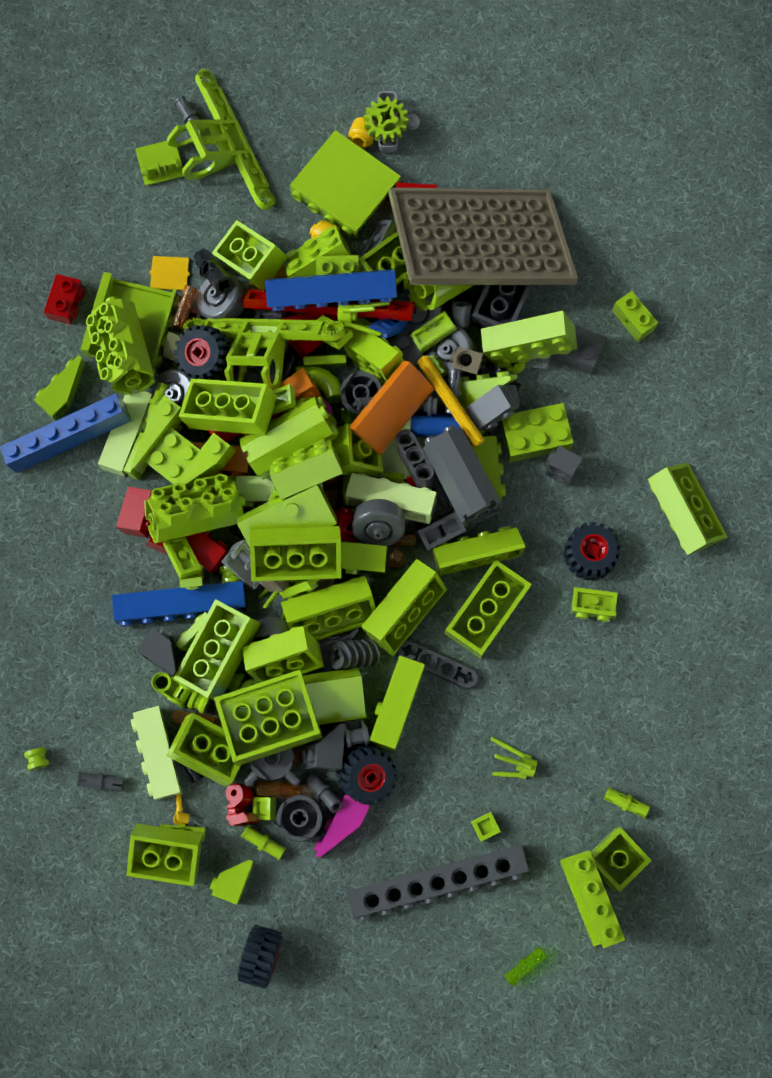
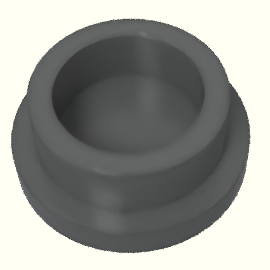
M429 395V398L424 401V412H427L428 417L437 415L439 399Z

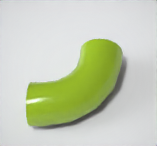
M318 366L296 367V372L304 368L312 377L328 404L342 402L340 393L342 385L339 379L329 370Z

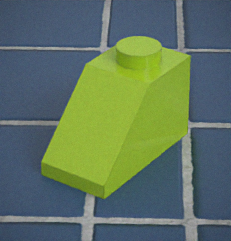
M247 860L221 872L218 877L214 876L210 889L213 890L211 895L239 905L255 862Z

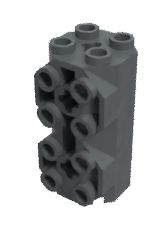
M451 425L445 428L442 434L430 436L424 441L425 446L423 450L464 526H469L468 521L473 522V524L479 523L497 512V506L499 508L503 507L495 488L462 428H456L455 425Z

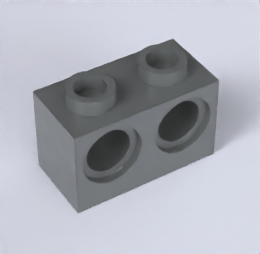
M559 445L557 451L552 450L544 466L547 468L545 475L568 486L579 467L582 457Z
M454 509L431 520L430 524L425 523L415 528L427 550L466 531Z

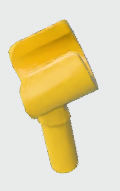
M177 794V808L173 822L177 825L181 823L187 824L189 814L182 812L181 794Z

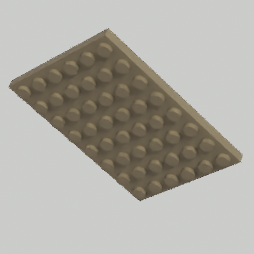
M390 188L389 198L410 285H576L578 277L550 190Z

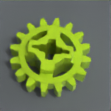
M388 96L385 101H382L379 97L377 104L372 101L371 108L366 107V115H364L365 129H369L368 135L372 136L375 134L376 141L380 137L383 138V143H386L387 138L394 142V136L401 138V131L406 132V125L409 121V118H406L408 111L403 110L404 104L397 105V99L395 98L391 102ZM395 112L399 115L400 120L395 116ZM372 119L378 124L377 128L373 124Z

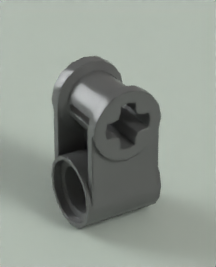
M452 298L450 308L451 321L455 326L468 327L472 312V299L464 301Z
M362 719L342 721V724H345L344 740L347 749L351 748L352 745L370 744L368 729Z

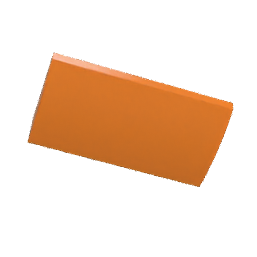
M403 361L349 428L377 454L381 455L432 393L434 388L410 362Z

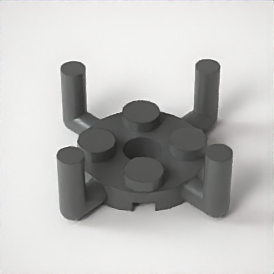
M293 748L278 752V759L274 764H269L265 757L251 761L250 766L253 771L244 780L245 786L255 785L259 777L267 780H276L284 776L293 785H300L302 778L291 770L295 759Z

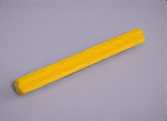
M428 356L421 357L417 361L418 365L474 447L481 445L484 442V438Z

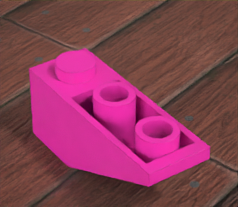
M346 794L344 798L339 797V800L343 802V806L337 811L334 819L331 817L328 819L324 828L327 833L324 839L319 838L314 848L317 851L315 856L321 858L359 829L370 808L369 805L356 802Z

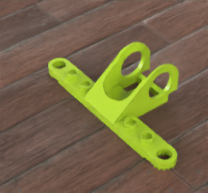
M201 69L196 74L195 80L215 120H189L185 125H177L167 138L169 146L183 147L195 144L200 155L198 157H191L183 167L182 174L187 180H197L237 164L256 205L263 210H270L275 204V196L273 197V193L269 189V184L221 87L218 86L215 75L211 74L212 72H209L208 69ZM188 130L191 138L185 141H175L181 133ZM205 144L216 145L219 151H207ZM207 160L213 161L208 168L200 172H191L192 168L197 164Z
M193 318V320L185 321L186 323L183 325L184 332L185 329L192 328V326L203 325L219 329L226 334L225 338L235 339L226 356L227 367L224 371L226 380L234 381L233 365H239L240 367L237 382H243L247 366H264L261 372L263 383L267 384L272 390L278 389L282 380L286 340L335 341L345 335L343 323L340 321L324 322V320L208 318L205 320ZM260 348H267L264 356H255ZM272 359L275 362L276 369L273 384L270 381V364Z

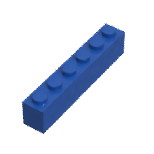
M394 269L265 280L267 308L272 307L273 311L285 310V306L293 305L294 309L307 308V304H315V307H326L330 302H337L338 306L349 305V301L358 300V304L371 303V299H380V302L393 301L392 297H397Z
M114 394L4 444L0 448L5 464L18 473L132 420L126 403L117 394Z
M243 581L202 585L194 590H187L185 587L112 595L114 621L116 624H120V627L133 626V622H142V624L148 625L154 624L155 620L164 619V622H175L180 617H185L186 620H195L204 612H209L215 599L240 612L246 611L245 585Z

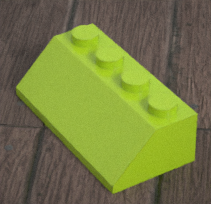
M688 462L666 467L647 479L652 492L660 502L661 510L666 514L671 529L676 533L680 546L687 555L699 552L728 538Z
M506 526L498 529L499 532L490 534V531H485L477 534L478 537L475 538L464 536L458 538L457 542L449 544L448 541L437 545L433 548L432 553L438 576L492 564L495 559L500 562L521 557L525 550V544L517 527L511 529V526Z
M366 576L353 578L349 581L334 584L330 587L281 602L289 630L293 627L304 626L317 641L361 627L376 609Z

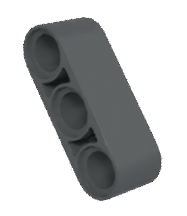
M409 430L400 431L396 435V447L401 460L418 488L426 487L432 489L435 485V476L431 463L415 435Z

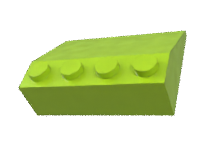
M301 670L214 698L232 761L236 766L323 738Z

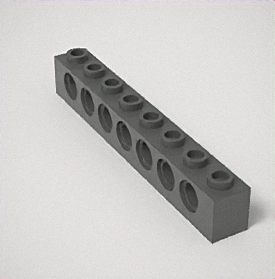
M521 844L347 891L353 918L358 917V920L362 921L372 918L371 913L380 911L381 915L394 912L393 907L402 905V909L415 907V901L424 899L426 904L437 901L438 895L446 894V898L459 895L458 890L467 888L468 892L481 889L480 884L489 882L490 886L503 883L502 878L511 876V880L525 877L524 872L529 870ZM502 859L509 863V870L505 873L500 872L497 868V863ZM479 865L485 866L488 871L487 876L483 879L478 878L475 874V870ZM457 871H462L466 875V881L463 884H457L453 879ZM441 877L444 880V887L441 890H435L432 887L433 878ZM419 883L422 885L423 891L421 895L413 896L410 893L411 884ZM396 888L400 891L401 898L399 901L392 902L389 900L388 892L390 889ZM370 894H375L379 898V904L375 908H370L366 904V898Z

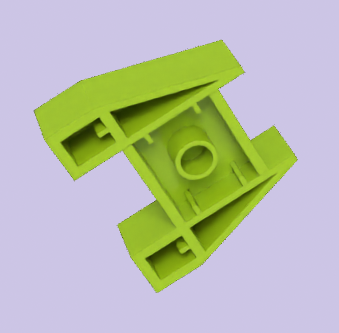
M164 395L150 414L131 467L142 473L149 465L172 484L181 483L186 486V489L191 490L196 479L212 476L224 468L237 450L215 433L211 435L201 450L175 430L182 422L178 417L181 407Z

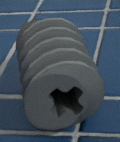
M371 639L337 641L330 649V662L335 669L360 668L362 666L373 667L380 660L379 648Z

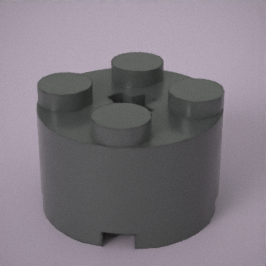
M304 795L290 797L278 809V827L290 840L296 842L308 841L314 838L322 827V811L318 804L310 797ZM299 813H303V817L306 818V821H302L301 825H297V821L294 820V817L299 816Z

